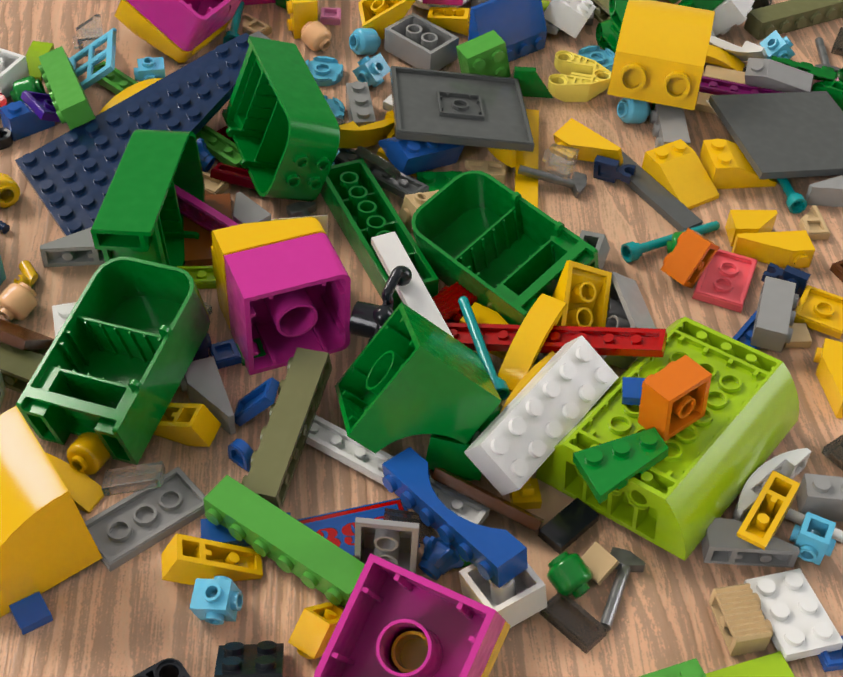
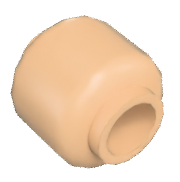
M309 21L303 26L301 40L313 52L325 51L330 46L332 34L320 21Z
M23 282L9 284L0 295V314L9 321H12L13 318L19 321L25 320L37 305L36 292Z

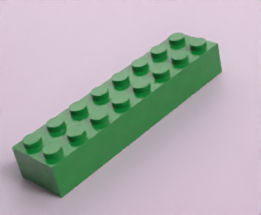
M363 158L332 165L320 194L380 297L389 276L371 245V237L394 231L430 296L434 297L437 295L439 278ZM396 289L392 295L394 311L402 302Z

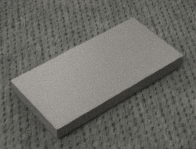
M177 467L85 521L102 556L100 560L111 572L205 514L203 501L205 495Z

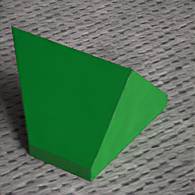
M514 67L511 78L519 80L522 96L553 98L536 73V68Z

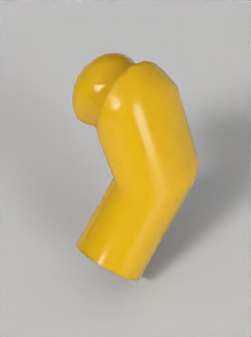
M25 260L19 264L22 274L18 275L20 277L19 280L14 279V283L19 284L23 282L32 288L38 280V274L30 261Z

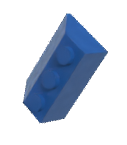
M396 137L379 140L378 143L395 170L405 175L455 164L465 146L396 139Z

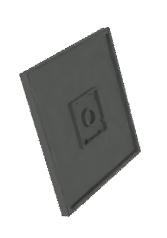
M391 66L390 78L396 139L533 152L534 141L518 79Z
M827 91L710 95L708 102L760 179L843 175V111Z

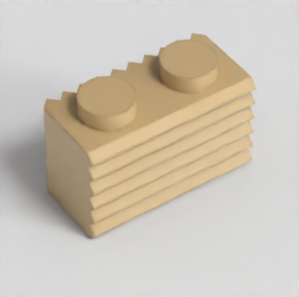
M745 583L714 588L709 599V605L730 656L765 651L773 636V628L771 622L768 619H764L760 598L757 593H753L750 584Z

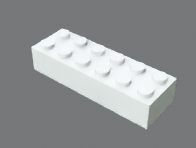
M581 335L564 344L464 453L502 496L520 490L555 450L554 447L581 421L618 379V376Z

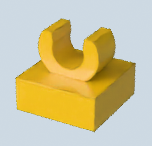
M532 476L520 490L509 493L511 503L522 509H539L542 505L538 479H531Z

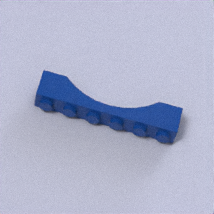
M411 447L382 464L384 474L382 481L385 488L390 493L394 492L400 497L406 508H412L426 526L434 528L446 544L450 543L457 549L461 558L466 562L470 561L485 580H491L500 588L528 568L527 547L506 529L490 528L470 522L455 514L441 502L430 484L428 462Z

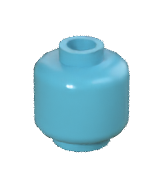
M357 28L349 37V46L357 55H374L381 45V39L373 28Z
M623 97L617 105L618 116L627 124H641L645 122L651 112V107L646 101Z

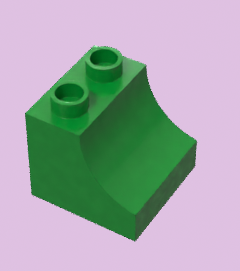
M402 302L335 385L347 436L375 454L399 439L419 434L443 435L466 444L477 430L482 433L500 414L501 410L500 402L502 400L478 354Z

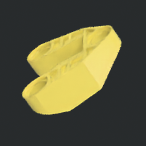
M566 50L555 53L554 66L561 74L549 76L547 88L552 96L563 102H588L608 89L611 71L595 60Z

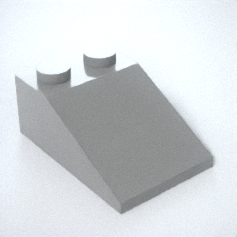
M356 517L355 558L365 564L371 553L416 574L420 535L419 523Z

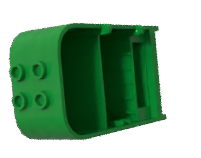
M249 36L247 40L249 47L227 109L222 111V116L228 127L226 133L229 137L233 138L242 158L240 161L241 167L247 169L260 196L312 202L319 196L340 145L338 121L296 44Z
M137 129L132 133L90 230L95 249L102 250L105 262L121 256L174 267L184 266V238L199 239L200 235L194 231H184L183 215L179 210L174 184L202 202L205 200V185L196 136L192 131Z
M467 171L454 177L422 204L412 217L411 224L416 244L437 277L448 286L458 282L459 285H462L463 288L465 287L474 296L476 295L477 303L497 311L508 324L521 325L529 310L542 293L553 296L566 261L571 260L599 269L598 251L596 248L568 230L562 222L555 221L522 198L520 193L512 191L494 177L482 171Z
M120 256L100 265L16 402L19 411L39 438L64 445L70 434L80 436L85 432H93L98 435L113 459L134 465L138 464L210 326L209 313L192 276L187 271L178 267L133 257Z

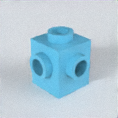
M776 30L759 43L766 51L768 56L766 59H771L772 56L790 59L795 55L791 49L793 43L787 36L782 38Z
M378 53L371 58L367 55L358 61L359 66L353 70V73L358 81L368 82V86L372 85L375 88L384 82L382 77L388 74L391 69L382 54Z
M163 57L137 59L138 67L134 68L135 81L141 82L148 79L166 77Z
M807 512L801 526L795 524L789 541L794 542L795 546L799 547L800 553L798 557L819 566L824 555L830 557L836 540L832 539L836 522Z
M215 576L214 579L196 578L189 609L200 620H205L210 624L222 625L224 621L236 622L237 612L241 610L243 605V594L232 579L226 576Z

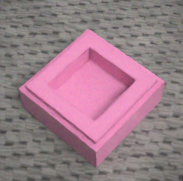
M322 7L320 22L323 25H340L341 8Z

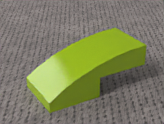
M33 41L27 51L26 60L29 75L35 79H40L41 82L43 78L38 68L41 65L39 56L54 50V43Z

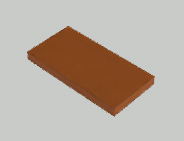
M230 193L205 195L204 203L232 219ZM183 215L184 231H194L200 235L199 239L184 238L185 265H213L211 232Z

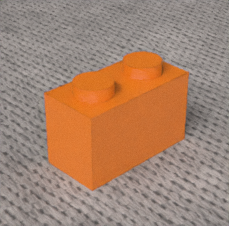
M687 228L678 237L677 245L673 251L664 258V265L660 270L683 286L693 288L720 247L698 232Z

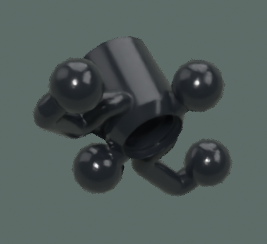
M397 266L392 270L382 291V305L361 301L356 302L350 318V333L352 335L370 338L368 343L372 340L394 312V299L392 295L396 286H405L412 279V273L408 267Z

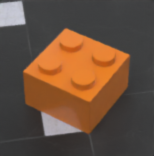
M684 355L678 360L670 362L665 368L654 375H649L642 383L638 423L646 430L655 427L664 442L705 416L712 374L690 357Z

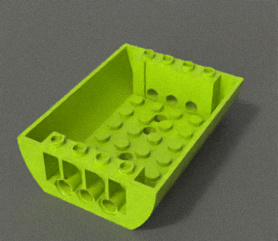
M687 317L676 320L666 328L667 341L664 356L638 357L611 385L581 421L554 447L555 450L537 469L536 473L537 479L573 499L578 497L596 512L684 561L706 536V531L715 518L722 516L742 491L749 477L763 465L796 424L799 417L797 390L791 374L783 361ZM687 355L712 374L705 416L665 441L669 447L666 458L643 474H636L628 480V484L620 490L615 489L608 494V499L599 504L575 466L573 453L646 430L638 423L639 405L622 404V378H646L651 374L654 375L670 362Z

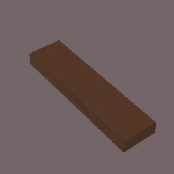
M442 467L435 468L431 476L433 480L534 532L538 531L544 522V519Z

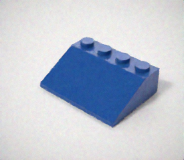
M489 0L471 7L468 41L494 30L506 43L509 62L545 48L547 27L542 1Z

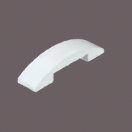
M713 30L711 31L709 45L728 51L741 61H748V58L766 59L768 57L762 46L745 41L743 46L740 47L715 37Z
M802 448L788 451L773 457L761 465L745 483L732 519L740 522L745 520L773 470L790 479L795 478L805 469L811 450Z

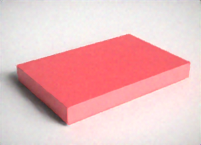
M718 249L700 276L692 299L741 313L758 260Z

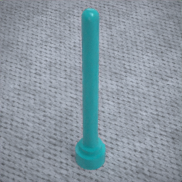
M241 1L233 16L230 31L224 34L223 44L239 36L238 29L244 8L243 1Z
M778 178L777 180L787 196L786 205L789 211L793 214L804 211L807 207V201L804 196L794 191L787 178Z
M713 221L690 229L703 235L718 230L720 224L717 221ZM673 234L642 244L633 241L625 243L621 246V255L628 263L636 261L645 252L667 246V241H672Z
M461 296L458 299V303L474 346L496 391L503 401L510 395L506 381L498 377L468 298Z

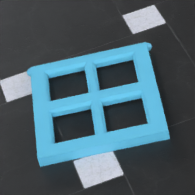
M112 28L69 58L77 77L87 71V78L80 83L83 90H86L115 70L116 28ZM107 42V48L94 56L95 49ZM88 55V61L76 69V62ZM106 58V66L93 74L94 66Z

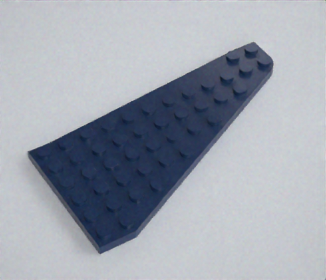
M247 33L218 45L214 50L95 116V119L70 130L37 150L15 160L17 166L65 236L93 226L134 130L192 131L196 136L231 98L249 47L247 41L249 35Z

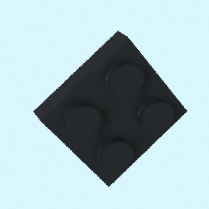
M262 641L258 644L244 645L241 642H229L225 645H219L214 677H283L284 643Z

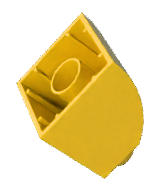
M628 0L607 94L695 110L715 11L653 0Z
M17 406L0 415V618L11 612L9 605L36 592L42 594L102 559L68 489Z

